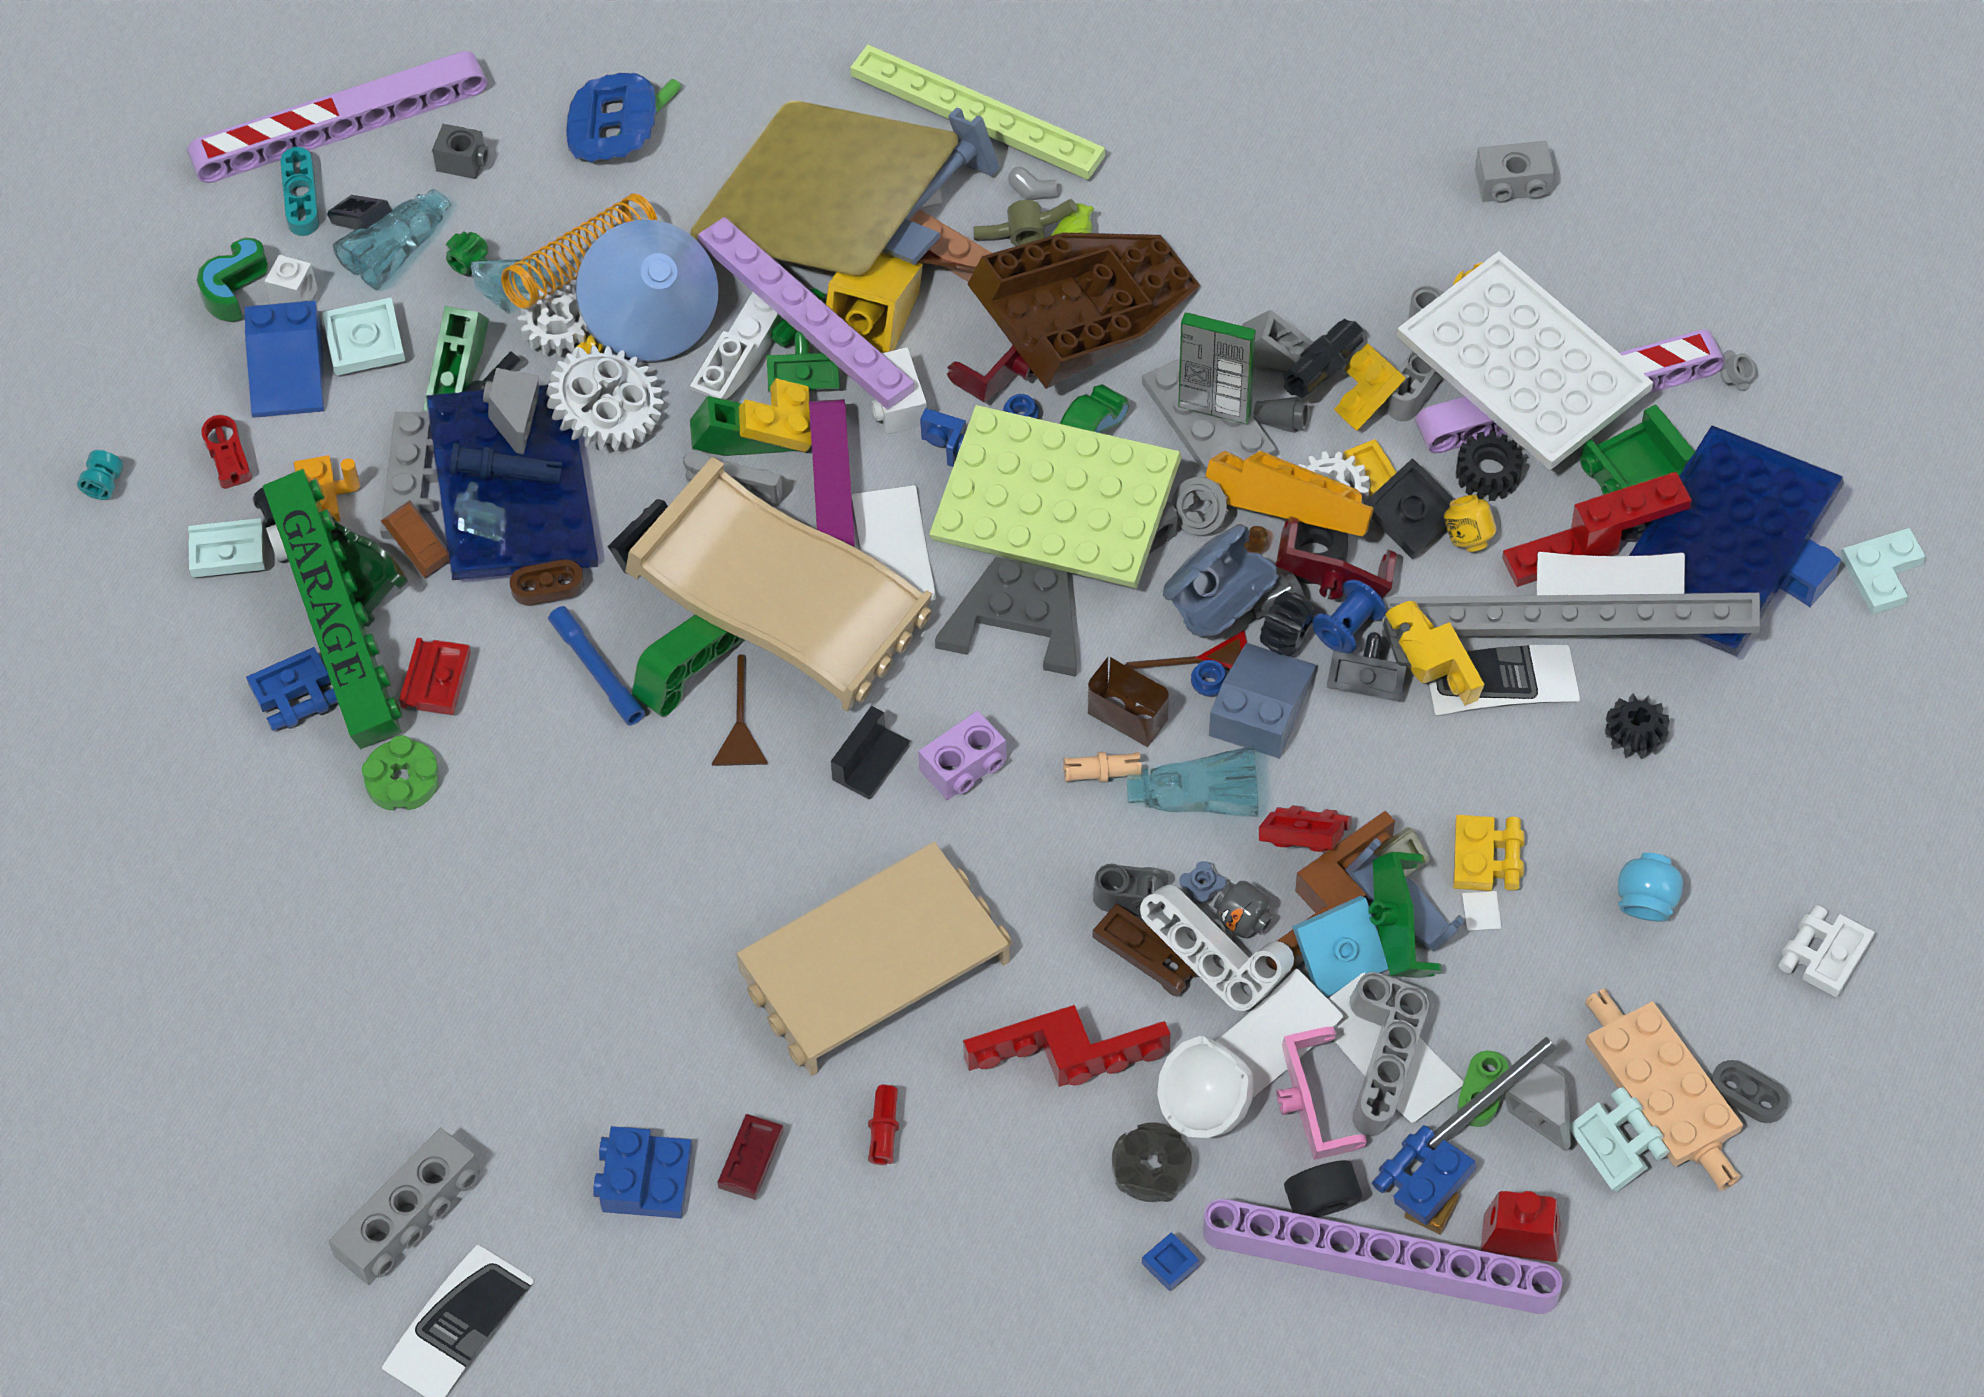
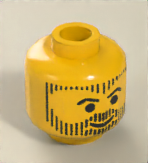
M1466 495L1449 503L1450 508L1444 514V521L1452 544L1456 547H1466L1467 552H1475L1487 547V541L1497 531L1488 502L1478 499L1477 495Z

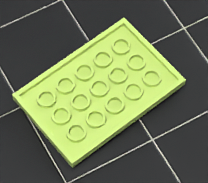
M975 405L929 535L935 541L1137 589L1182 456L1180 451Z

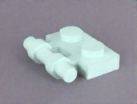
M1624 1087L1617 1089L1611 1094L1612 1099L1618 1106L1609 1113L1604 1105L1598 1102L1570 1124L1571 1133L1609 1187L1615 1192H1618L1648 1169L1639 1156L1645 1150L1649 1149L1656 1160L1664 1158L1670 1152L1662 1141L1663 1134L1657 1126H1651L1641 1112L1643 1106L1636 1097L1631 1098ZM1626 1121L1630 1122L1638 1134L1630 1142L1619 1128Z

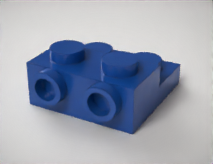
M611 1126L609 1137H602L600 1141L599 1160L605 1161L603 1173L595 1174L593 1187L594 1197H600L602 1212L682 1219L692 1152L691 1139L657 1137L651 1135L650 1129Z

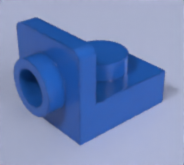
M925 408L920 418L921 439L937 447L945 446L947 465L953 467L966 433V420Z

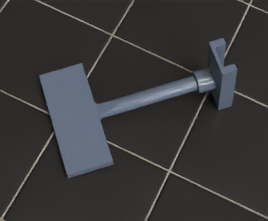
M957 107L948 118L954 135L958 138V144L882 251L913 265L940 238L939 232L910 221L913 215L961 165L990 176L1000 167L983 117L977 115L971 122L967 121L962 109Z

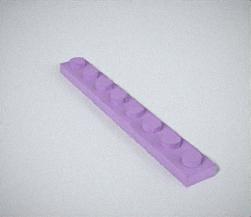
M723 217L698 234L699 244L797 331H800L807 340L887 410L914 392V381L727 218Z

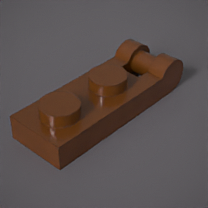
M1115 904L1093 929L1092 938L1159 982L1173 996L1178 997L1186 988L1185 982L1189 977L1197 975L1145 922L1118 904ZM1170 961L1178 965L1174 972L1166 968Z

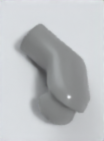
M1015 167L1011 170L1008 177L1009 184L1023 198L1029 200L1057 197L1055 180L1037 181L1023 167Z

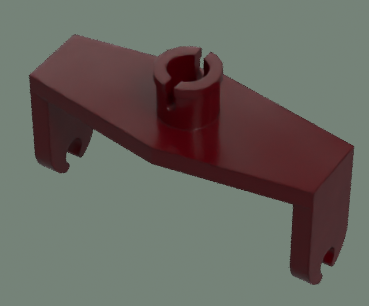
M1013 345L985 376L958 361L952 362L947 367L950 370L947 373L949 380L982 402L987 401L1018 375L1026 381H1029L1035 375Z
M1290 516L1289 521L1285 522L1281 533L1276 566L1320 585L1319 593L1321 596L1326 597L1327 590L1330 589L1328 599L1341 598L1343 596V585L1348 580H1357L1367 584L1382 599L1392 589L1397 556L1395 551L1388 549L1387 555H1383L1379 565L1378 576L1342 560L1294 549L1298 518Z

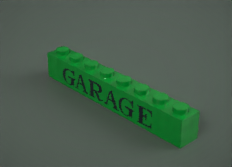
M301 469L262 485L350 737L360 749H363L402 733L397 719L402 718L403 715L396 698H390L386 687L391 686V681L384 665L378 666L375 655L380 654V650L373 634L367 635L364 624L368 623L369 619L362 603H356L353 593L358 591L351 572H345L342 562L347 560L340 541H334L331 531L335 530L336 526L329 510H323L320 500L325 499V495L317 478L311 480L305 470Z

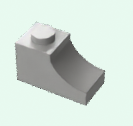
M1272 310L1242 324L1244 327L1256 330L1254 367L1258 370L1273 368L1287 371L1301 358L1300 354L1313 343L1312 340Z

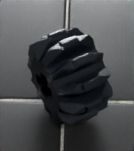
M1284 591L1275 598L1272 607L1269 608V612L1264 618L1260 642L1279 655L1292 656L1300 649L1302 642L1306 639L1314 618L1315 606L1297 593Z
M1634 693L1629 697L1628 702L1619 698L1615 702L1614 708H1610V711L1607 712L1606 737L1612 739V750L1624 748L1625 758L1631 752H1636L1640 759L1646 755V751L1656 754L1660 749V745L1667 741L1670 723L1669 715L1662 714V703L1651 705L1649 695L1643 701L1638 700Z

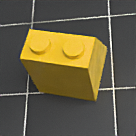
M881 252L871 268L861 275L837 272L828 283L826 306L880 353L894 351L919 295L923 263L917 262L913 265Z

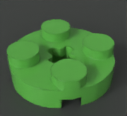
M396 736L390 742L380 745L368 756L362 766L367 794L375 804L383 809L395 811L394 807H406L407 810L416 809L428 802L437 791L439 770L435 755L427 746L420 742L412 741L407 736ZM401 769L407 770L409 778L404 780L400 777L393 780L396 771Z

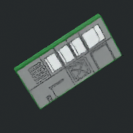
M1185 312L1181 321L1178 407L1248 424L1252 405L1256 330Z

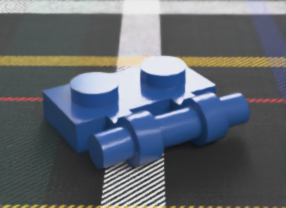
M315 647L246 676L248 685L262 712L276 706L279 710L278 713L266 718L272 731L283 726L287 728L298 724L297 720L315 712L318 715L329 710L328 706L338 702L333 688L323 693L319 688L331 681ZM308 693L310 699L292 707L290 706L288 701Z
M1422 1125L1415 1134H1409L1403 1140V1148L1392 1160L1386 1159L1379 1167L1380 1173L1372 1181V1185L1381 1193H1384L1391 1184L1395 1185L1399 1190L1393 1196L1394 1203L1427 1225L1476 1170V1162L1445 1140L1434 1151L1426 1145L1435 1135L1429 1127ZM1416 1159L1422 1164L1410 1176L1404 1170Z

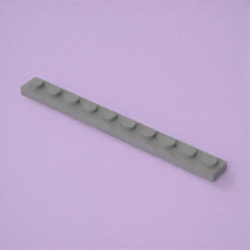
M1760 593L1383 597L1386 613L1396 605L1407 601H1416L1420 610L1433 624L1434 628L1450 622L1457 636L1760 633ZM1385 615L1384 617H1382V634H1383V637H1387V636H1386V633H1385V630H1384V627H1383V623H1384L1383 620L1386 618V615Z

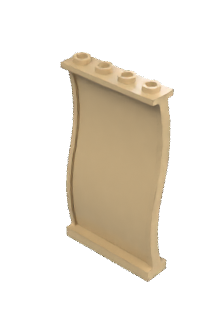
M714 457L709 459L630 549L625 571L637 580L642 576L666 596L707 622L770 651L794 665L840 699L842 702L841 708L847 712L856 701L862 703L866 699L873 686L871 682L876 676L882 678L886 674L893 661L891 657L896 651L902 653L907 648L913 636L911 634L916 627L922 629L932 614L929 604L933 593L926 590L922 594L901 576L876 559L770 506L724 471V463Z

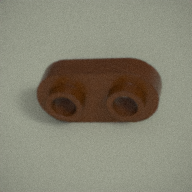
M558 560L522 567L512 574L509 584L511 594L518 603L534 605L571 598L577 595L584 586L582 569L576 562L572 560ZM563 581H570L568 584L561 585ZM530 587H531V588H535L534 590H531V591H524L525 589L530 588Z

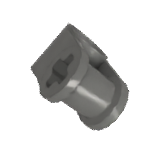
M1106 864L1101 866L1096 872L1093 901L1102 911L1109 912L1115 904H1118L1131 914L1141 916V903L1144 898L1150 895L1148 890L1152 894L1160 887L1165 886L1168 883V875L1165 871L1154 867L1140 868ZM1112 885L1118 889L1110 891L1105 889L1104 886ZM1164 903L1161 905V908H1162L1163 910H1164V908H1165V904H1164Z

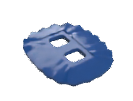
M617 73L589 80L582 88L578 89L570 103L566 126L568 150L571 151L574 157L593 162L598 159L608 160L612 157H625L631 150L641 149L644 141L651 138V128L655 125L654 116L657 114L655 88L651 82L637 73ZM623 100V106L620 111L603 113V105L606 102ZM621 125L619 135L600 138L603 127Z

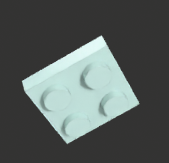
M392 298L322 312L335 376L405 361Z

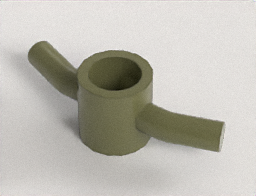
M1026 199L1019 200L1008 207V222L999 225L973 226L974 240L999 239L1010 236L1011 243L1014 246L1045 238L1044 226L1054 224L1076 212L1077 206L1072 199H1069L1051 210L1042 212L1041 205L1038 202Z

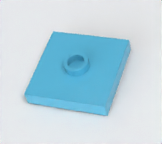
M1358 896L1292 926L1311 982L1325 997L1338 992L1362 973H1380L1388 969L1376 926L1369 919L1372 915L1369 914V906L1366 898L1363 896Z

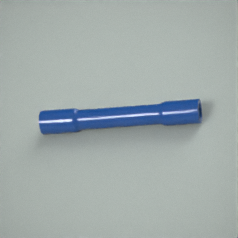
M565 606L554 609L548 616L549 622L564 642L570 645L607 694L610 703L624 722L631 726L642 720L645 715L644 709L609 668L585 636L582 627Z

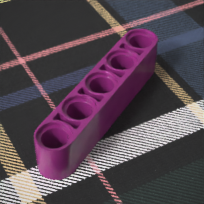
M845 399L810 401L817 530L855 547Z

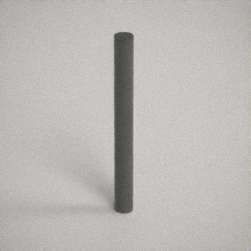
M1547 1036L1439 1126L1433 1132L1435 1136L1428 1143L1429 1146L1435 1150L1443 1140L1448 1141L1555 1051L1557 1047Z

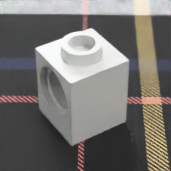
M283 255L277 257L264 281L270 304L312 301L318 290L311 263Z

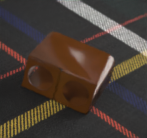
M1107 656L1088 682V714L1146 747L1151 744L1168 721V690L1110 657L1108 682ZM1116 697L1122 700L1125 704V709L1106 698ZM1138 715H1148V716H1151L1152 718H1151V719H1141V718H1139V717H1137V716H1138Z

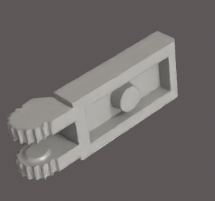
M693 451L683 457V464L685 469H687L685 473L687 482H690L709 461L708 453ZM732 461L722 462L724 463V471L748 491L771 506L777 507L780 505L783 498L780 475L766 469L757 470L740 466Z

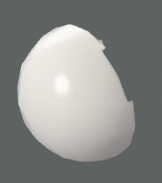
M1197 1036L1182 1042L1168 1055L1159 1074L1157 1096L1161 1112L1173 1129L1187 1137L1213 1138L1230 1132L1244 1119L1252 1102V1072L1240 1058L1210 1038Z

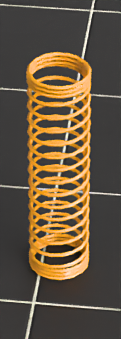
M636 193L630 194L620 202L613 204L612 207L606 208L604 212L598 213L595 217L589 218L587 222H583L580 226L565 232L563 236L557 237L555 241L540 247L538 251L532 252L530 256H526L521 261H517L514 265L505 268L501 274V283L506 296L517 307L528 309L535 305L538 300L545 299L547 294H553L555 289L559 290L563 285L570 284L572 280L577 279V275L572 277L571 269L578 274L579 264L581 265L582 263L576 256L572 243L585 257L586 252L583 249L580 238L590 248L592 244L588 233L597 240L599 236L596 228L604 234L607 232L605 224L610 229L615 227L613 219L619 225L623 224L621 214L625 223L634 221L630 210L639 220H642L640 215L629 206V201L638 204L645 211L649 220H657L653 206L643 196ZM613 210L618 212V218L612 215ZM605 215L610 217V223L604 220ZM597 220L602 222V228L596 225ZM589 225L593 226L594 233L588 230ZM580 230L585 231L586 238L580 235ZM572 234L577 235L578 244L572 240ZM564 239L569 240L570 249L563 244ZM556 244L561 245L562 254L555 249ZM564 248L573 257L578 271L568 261ZM548 249L553 251V258L547 255ZM556 253L566 264L569 275L560 266ZM539 254L544 255L546 265L539 260ZM547 258L556 266L561 280L551 270ZM531 259L536 260L537 269L530 264ZM539 263L547 270L553 285L543 275ZM523 264L528 265L529 273L522 268ZM531 268L538 274L539 278L541 279L544 286V290L538 285V283L534 279ZM510 271H511V279H512V283H513V286H514V288H515V291H514V289H513V287H512V285H511V283H510V279H509V272H510ZM514 272L520 276L524 287L529 292L530 301L518 290L514 280ZM563 274L569 278L568 281L564 282ZM554 279H556L561 284L555 287ZM546 284L552 288L551 291L547 292ZM538 289L544 293L543 296L539 297Z

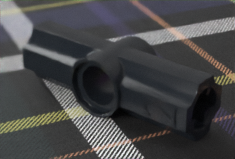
M1344 318L1335 324L1326 335L1323 334L1300 354L1301 358L1282 375L1284 378L1283 387L1291 396L1296 395L1304 398L1321 381L1324 382L1347 362L1346 358L1364 341L1361 326L1356 321H1349Z

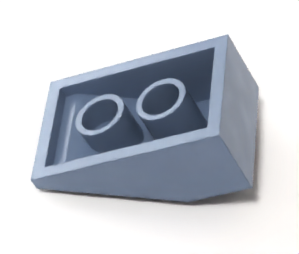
M1246 643L1223 681L1211 709L1209 736L1280 759L1317 665L1283 654L1279 655L1271 650Z

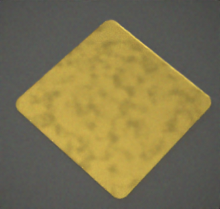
M802 101L787 102L779 109L693 225L691 236L698 241V234L725 217L772 258L849 275H861L871 268L958 144V137L956 133L948 130Z

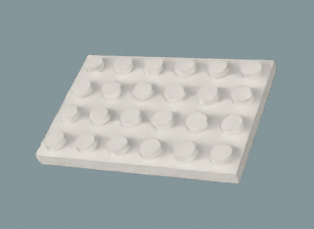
M1499 251L1397 328L1396 337L1549 470L1553 469L1649 393L1653 386L1652 380Z

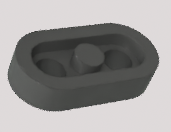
M1735 1060L1721 1062L1715 1068L1711 1081L1729 1105L1762 1123H1773L1783 1116L1788 1103V1097L1783 1087ZM1731 1081L1737 1085V1088H1728L1724 1083ZM1763 1101L1768 1102L1772 1108H1762L1759 1103Z

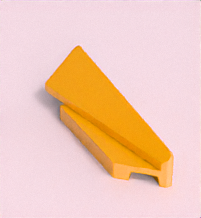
M1223 451L1209 459L1205 477L1220 483L1223 493L1228 496L1226 500L1227 505L1286 519L1292 516L1298 518V522L1358 536L1365 535L1368 530L1373 507L1361 503L1362 494L1358 489L1263 451H1258L1245 460L1227 451Z

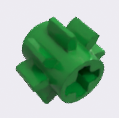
M463 231L460 235L455 233L445 244L449 248V251L446 253V261L459 274L468 273L471 275L474 271L479 273L489 263L485 258L488 254V245L480 235L474 232L467 234Z

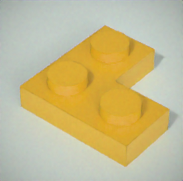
M1367 343L1352 356L1350 362L1344 368L1358 383L1352 390L1344 394L1334 410L1352 428L1358 431L1406 378Z
M776 378L770 386L771 405L745 399L739 406L740 436L806 452L812 445L808 386Z

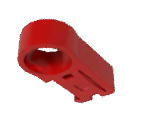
M215 415L207 419L202 426L201 433L204 444L210 453L211 459L213 458L218 471L220 486L223 489L249 482L252 476L240 442L236 423L225 415ZM222 426L233 430L232 436L227 441ZM213 429H215L219 443L211 442L208 439L209 433Z

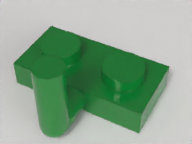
M797 331L795 334V354L767 355L768 392L771 393L770 386L776 378L808 386L809 391L840 390L839 367L823 353H810V341L800 331Z

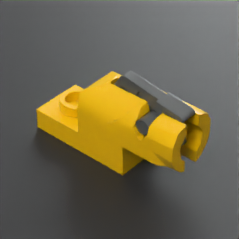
M1407 601L1388 610L1385 614L1386 618L1383 620V627L1396 663L1400 666L1410 667L1414 676L1421 683H1427L1447 675L1448 685L1452 693L1459 695L1464 706L1478 701L1485 684L1451 623L1449 622L1434 628L1433 624L1420 610L1416 601Z

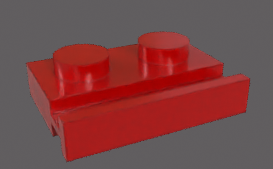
M417 637L399 698L401 708L412 706L417 707V710L454 715L471 655L470 646L468 644L439 640L426 642L422 638Z

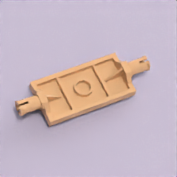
M1606 989L1598 991L1601 995L1600 997L1596 992L1586 999L1585 1004L1603 1027L1588 1034L1586 1044L1618 1089L1624 1087L1631 1098L1636 1097L1643 1106L1641 1112L1651 1126H1657L1663 1134L1662 1141L1670 1151L1666 1156L1673 1166L1676 1167L1687 1160L1695 1161L1696 1164H1702L1717 1185L1719 1191L1727 1189L1726 1183L1729 1187L1737 1183L1741 1175L1736 1172L1721 1149L1723 1148L1722 1144L1727 1139L1741 1132L1743 1124L1656 1004L1652 1001L1629 1014H1622Z

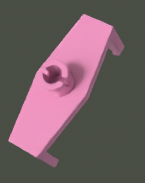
M1322 1027L1284 1036L1282 1042L1292 1088L1277 1090L1278 1104H1282L1279 1107L1282 1115L1299 1111L1314 1160L1352 1152L1365 1147L1367 1143L1366 1137L1363 1134L1322 1142L1309 1087L1297 1049L1323 1044L1335 1039L1336 1032L1334 1027Z

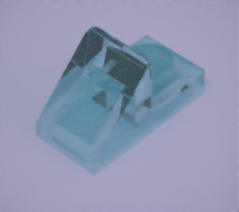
M522 259L471 262L475 289L506 313L510 314V299L503 290L501 274L505 268L514 265L515 262ZM531 259L530 264L537 269L536 260ZM539 263L541 271L544 275L543 266ZM523 264L522 268L529 273L528 265ZM531 268L534 279L544 289L538 274ZM510 271V272H509V279H510V283H511V285H512V287H513V289H514V291H515V288H514L513 283H512L511 271ZM514 272V280L518 290L523 293H529L524 287L520 276Z

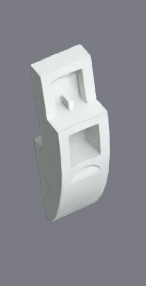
M752 292L729 332L723 330L691 383L690 389L705 396L725 400L729 398L750 376L773 342L771 339L772 330L778 325L782 317Z

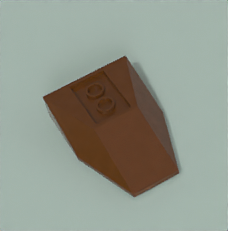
M1059 233L981 257L967 284L1045 389L1138 342L1200 287V284L1162 235Z

